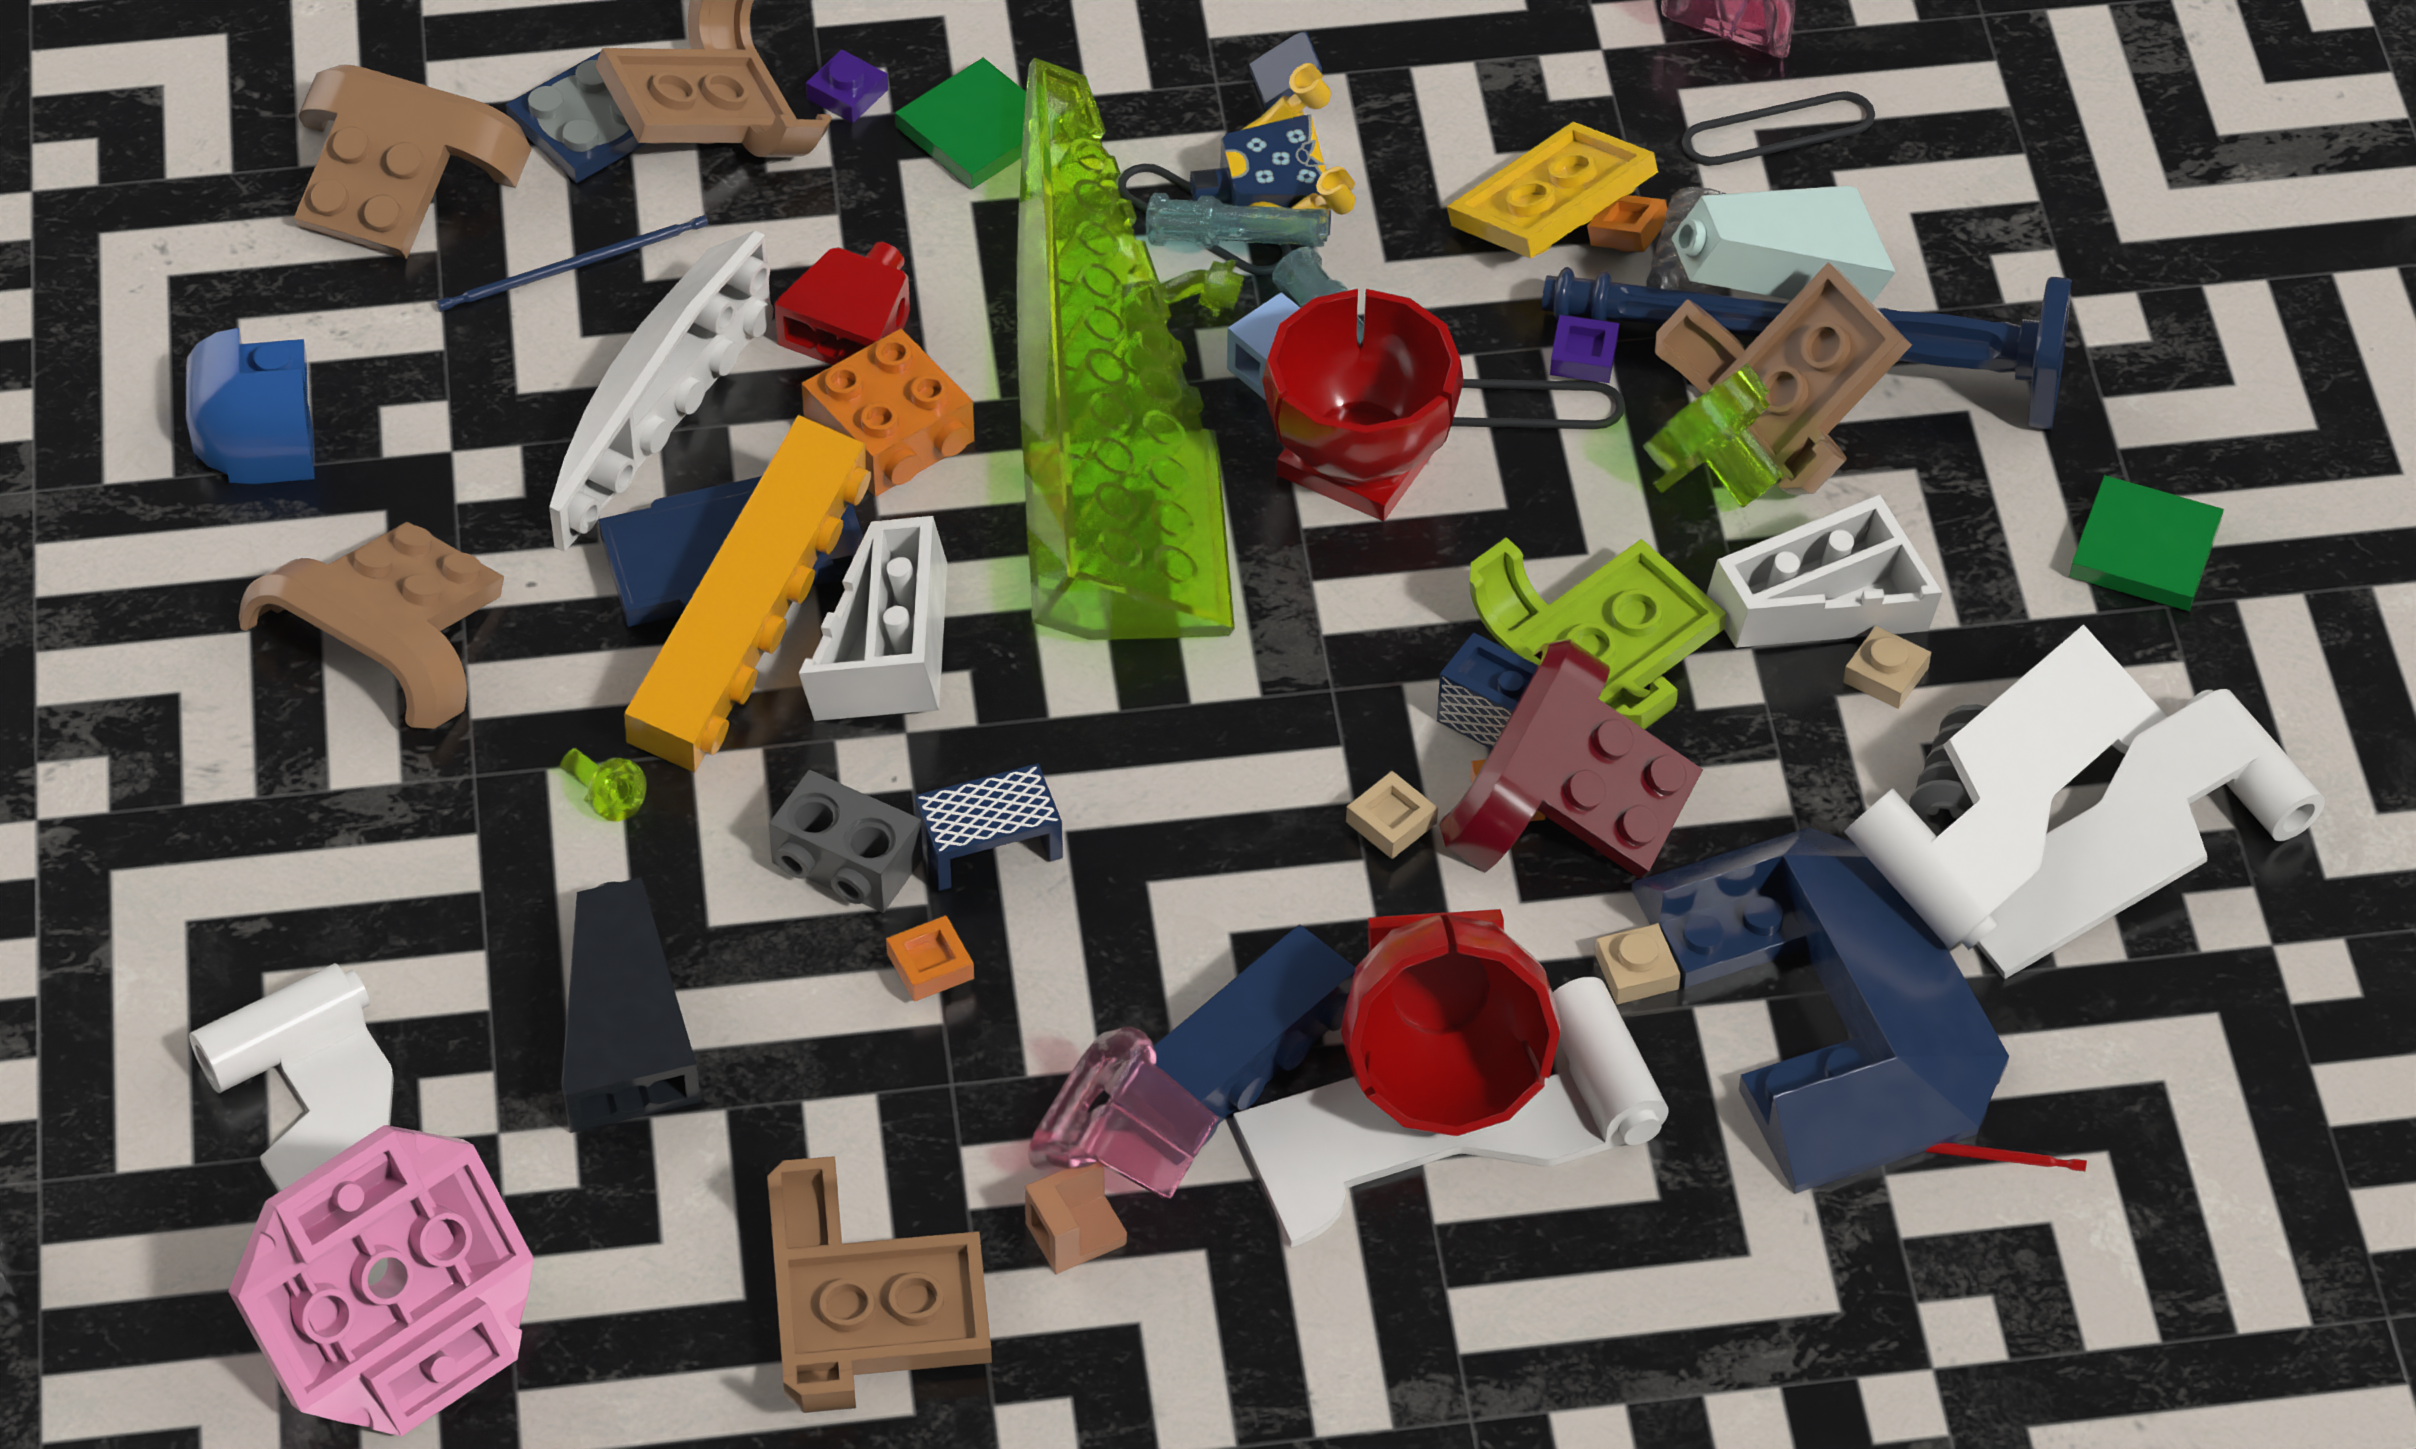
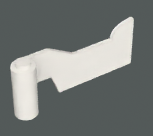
M2082 625L1943 745L1974 804L1937 837L1892 788L1844 832L1949 949L1960 941L1970 950L1998 925L1990 914L2039 871L2043 859L2051 802L2054 795L2110 745L2126 754L2132 741L2138 734L2166 719L2167 716L2094 635Z
M2230 690L2202 691L2194 696L2185 708L2141 732L2134 738L2102 800L2097 805L2046 834L2043 859L2039 871L1990 914L1998 925L1976 945L2001 976L2006 979L2207 862V853L2189 804L2225 783L2277 841L2291 839L2311 826L2323 811L2325 798Z
M336 963L189 1034L195 1056L216 1092L221 1093L278 1065L308 1113L260 1156L262 1166L279 1192L383 1125L390 1126L394 1077L390 1063L366 1028L362 1009L370 1005L369 996L358 974L354 970L344 973ZM387 1258L379 1260L371 1268L368 1275L369 1286L379 1282L385 1275L388 1266Z
M1596 977L1578 978L1562 985L1552 993L1560 1016L1559 1042L1569 1060V1070L1552 1075L1549 1079L1545 1077V1086L1508 1121L1460 1136L1405 1128L1367 1099L1354 1077L1234 1113L1233 1122L1290 1247L1299 1246L1316 1238L1335 1223L1345 1205L1346 1188L1452 1155L1469 1154L1550 1167L1624 1144H1643L1654 1138L1661 1130V1125L1668 1116V1107L1604 982Z

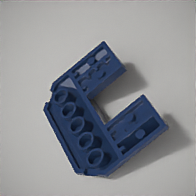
M1808 827L1632 882L1631 890L1649 924L1658 923L1680 972V982L1684 988L1804 951L1851 1035V1040L1750 1071L1740 1076L1739 1092L1794 1194L1925 1152L1928 1148L1940 1143H1953L1978 1134L1991 1097L2008 1065L2009 1054L1947 946L1855 843Z

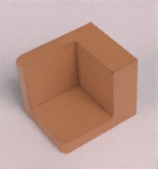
M1092 1157L1025 1185L1026 1225L1055 1274H1059L1126 1244L1127 1232L1105 1197L1104 1167L1098 1157Z

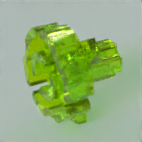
M1748 363L1740 367L1718 384L1717 382L1702 396L1697 397L1667 421V425L1643 445L1664 472V475L1654 483L1661 493L1704 462L1742 509L1784 476L1747 429L1770 406L1769 402L1765 399L1770 390Z

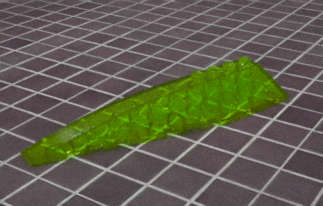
M1033 58L1028 68L1024 115L1017 254L1019 394L1033 623L1087 640L1230 636L1235 629L1219 447L1213 430L1203 429L1198 414L1204 408L1198 388L1188 386L1182 370V366L1187 360L1182 343L1175 340L1167 328L1166 322L1171 317V312L1146 242L1136 240L1131 227L1137 217L1131 201L1121 199L1115 182L1121 172L1115 156L1109 155L1107 150L1103 148L1100 140L1106 131L1087 77Z

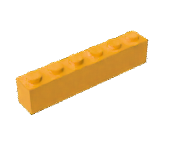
M800 415L797 416L624 713L627 743L694 773L706 753L710 755L717 753L727 734L729 721L726 718L735 702L744 704L749 698L758 676V670L755 669L764 651L772 654L777 649L786 629L787 620L784 619V616L792 602L801 604L805 600L814 581L815 570L812 568L821 552L829 555L833 551L842 532L843 520H841L843 513L849 503L857 506L867 491L871 479V471L866 470L865 443Z

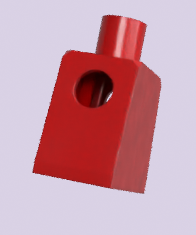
M884 242L874 244L866 257L839 247L829 249L774 304L777 345L830 365H835L900 328L903 330L909 316L910 304L908 276L901 270L904 265V258L900 251Z

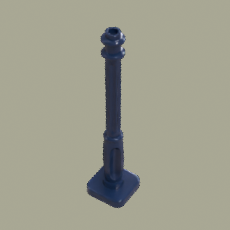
M1565 267L1558 276H1546L1542 297V310L1554 312L1557 322L1559 315L1591 317L1593 320L1607 321L1608 319L1663 325L1689 299L1711 315L1731 334L1758 337L1789 303L1612 282L1610 274L1605 271L1599 273L1596 280L1576 278L1573 270ZM2049 277L2045 286L2040 321L2023 319L2021 326L2009 322H1990L1947 314L1877 308L1912 344L1899 360L1943 367L1984 369L1999 373L2015 372V380L2032 382L2028 416L2029 425L2033 428L2052 430L2064 360L2072 279Z

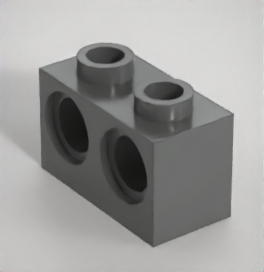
M808 770L769 823L772 863L778 865L792 877L798 879L807 878L835 891L847 902L853 904L862 903L882 913L886 911L923 860L921 819L812 770Z

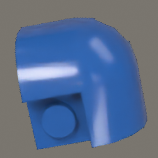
M234 328L216 332L197 343L187 357L186 422L195 460L201 459L208 467L228 474L229 483L261 484L315 479L314 433L308 404L307 354L304 339L242 344L240 329Z

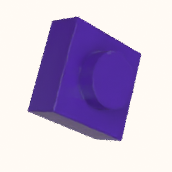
M841 49L806 82L807 99L854 123L888 91V74Z
M1559 315L1551 357L1550 375L1610 384L1619 323Z

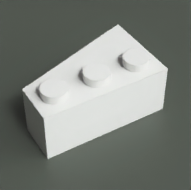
M1879 494L1717 559L1707 596L1727 613L1725 631L1735 647L1738 648L1866 637L1875 626L1892 634L1928 631L1943 592Z
M933 516L872 521L842 581L845 591L834 613L828 612L821 625L823 637L813 658H805L798 673L814 721L939 710L948 564Z

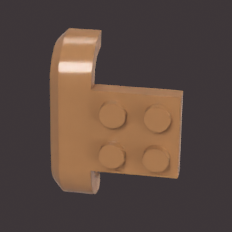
M690 0L688 35L691 49L602 48L595 65L638 143H742L751 154L758 157H802L809 154L817 146L827 131L832 116L830 114H818L816 120L796 119L753 45L750 34V12L754 0Z
M346 64L338 65L316 73L299 113V119L303 126L324 132L328 120L334 121V124L301 199L294 220L300 228L407 259L450 154L479 166L495 182L516 188L532 149L521 127L512 118L485 103L363 67Z
M1828 262L1748 348L1711 315L1687 299L1656 332L1655 353L1685 376L1781 478L1777 485L1789 494H1815L1846 461V456L1828 433L1902 357L1912 344L1837 267Z
M406 522L328 565L310 558L294 559L254 580L246 589L241 601L239 612L240 628L247 631L256 626L258 616L269 610L280 613L286 609L387 667L399 680L404 690L407 703L406 723L413 728L435 729L464 712L467 697L466 677L462 663L451 643L440 631L500 598L504 576L480 563L476 557L462 553L433 537L426 529Z
M835 1156L784 1160L767 1176L784 1397L800 1411L811 1413L855 1409L854 1375L992 1363L979 1232L842 1244Z

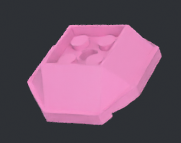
M383 1125L265 1201L228 1292L292 1406L303 1413L366 1426L373 1430L402 1437L518 1359L522 1330L519 1329L528 1298L534 1258L473 1144L463 1139ZM387 1258L388 1266L385 1275L379 1282L369 1286L368 1275L371 1268L379 1260Z

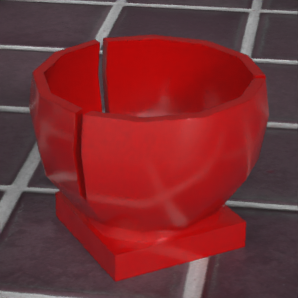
M1358 289L1313 298L1279 324L1266 361L1262 383L1279 441L1285 447L1277 458L1276 475L1384 522L1434 452L1446 442L1463 387L1464 377L1461 359L1447 324L1411 298L1366 289L1363 339L1359 345L1357 340Z
M1501 909L1368 918L1369 954L1355 968L1341 1029V1036L1354 1079L1366 1098L1405 1128L1451 1136H1460L1510 1120L1545 1086L1544 1077L1548 1079L1550 1077L1560 1037V1016L1545 969L1531 953L1504 931V918Z

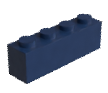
M1299 924L1114 1079V1118L1171 1165L1190 1148L1192 1150L1200 1149L1212 1138L1218 1125L1237 1108L1244 1110L1250 1107L1262 1093L1265 1084L1283 1069L1289 1071L1298 1066L1308 1054L1311 1045L1329 1030L1335 1032L1342 1028L1343 1015L1356 967Z

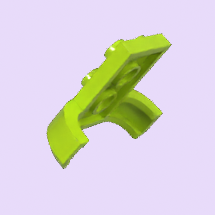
M1508 538L1503 539L1471 562L1469 584L1473 605L1486 628L1502 646L1539 665L1541 660L1534 656L1535 651L1545 643L1571 639L1610 666L1607 682L1598 699L1644 730L1671 711L1677 702V689L1661 675L1726 628L1727 613L1642 538L1549 605L1538 595L1525 572L1521 550ZM1650 684V690L1644 689V687Z

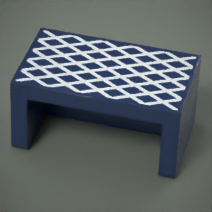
M1473 633L1440 673L1437 722L1492 750L1538 665Z
M1039 763L915 795V814L917 818L921 819L923 853L938 891L951 888L950 859L1039 836L1050 862L1063 859L1062 820Z

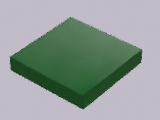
M984 57L895 112L896 127L971 189H974L1060 134V119Z
M2104 475L2073 558L2069 577L2190 612L2221 524L2224 509Z

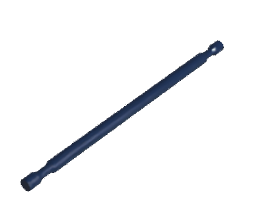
M702 215L681 225L674 224L468 290L462 295L453 298L446 297L437 300L436 305L439 312H442L460 303H470L679 236L682 232L691 229L697 230L707 227L708 221L706 216Z

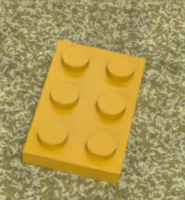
M1572 122L1449 204L1447 209L1451 226L1532 259L1536 255L1546 252L1552 244L1577 227L1590 222L1596 214L1621 197L1631 194L1637 186L1658 173L1655 155L1652 151Z

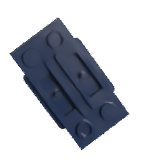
M762 476L658 498L651 503L650 508L598 519L600 537L628 627L682 615ZM849 503L841 517L843 528L833 551L829 555L821 552L812 568L815 570L812 586L844 579L864 538L853 504Z

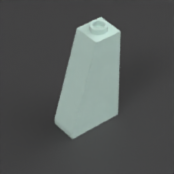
M1851 186L1703 195L1672 236V241L1690 281L1793 300L1828 262L1837 267L1871 303H1873L1896 272L1858 189Z

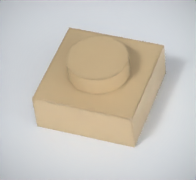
M1875 626L1846 665L1843 682L1899 709L1928 670L1931 652Z
M1391 771L1347 806L1346 822L1393 859L1437 824L1438 807Z
M1658 923L1596 938L1595 955L1616 1005L1679 989L1680 972Z

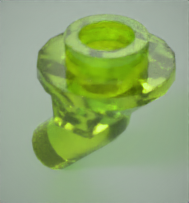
M1230 259L1224 263L1213 261L1209 270H1193L1160 283L1159 293L1163 302L1167 305L1201 293L1198 304L1208 307L1213 316L1219 317L1223 307L1234 310L1245 276L1235 273L1236 260Z
M573 748L566 754L560 764V769L588 789V793L583 800L597 815L605 820L619 822L628 819L639 810L644 801L647 788L645 775L641 768L629 759L616 757L606 760L599 766L576 748Z

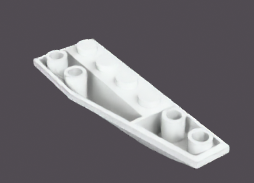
M752 231L709 248L639 325L610 365L583 413L561 467L549 506L554 547L565 552L581 533L585 534L593 528L598 520L600 511L616 493H622L629 487L637 469L652 453H658L665 446L670 432L686 414H692L697 410L704 398L705 392L720 375L725 376L733 369L739 354L754 337H760L765 333L773 317V306L770 304V265L767 263L764 234Z

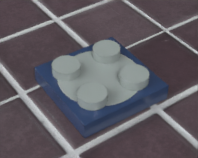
M600 52L506 104L507 116L512 118L521 127L524 134L575 183L580 182L647 144L638 143L595 65Z

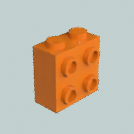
M901 328L802 383L805 418L866 444V470L871 471V479L867 489L875 497L896 485L909 482L917 473L945 457H952L960 453L968 444L974 442L973 400Z

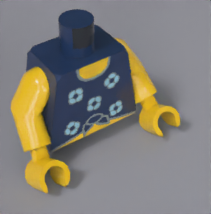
M1304 63L1293 71L1290 76L1289 85L1295 94L1291 97L1282 96L1260 118L1239 131L1227 133L1221 139L1220 168L1190 172V189L1194 206L1227 203L1233 231L1239 235H1262L1284 243L1293 242L1300 236L1330 235L1331 209L1336 214L1343 215L1349 213L1354 208L1356 198L1350 190L1354 188L1355 181L1343 167L1336 166L1326 170L1312 115H1304L1302 111L1306 106L1313 110L1321 109L1330 101V88L1322 80L1323 75L1315 65Z

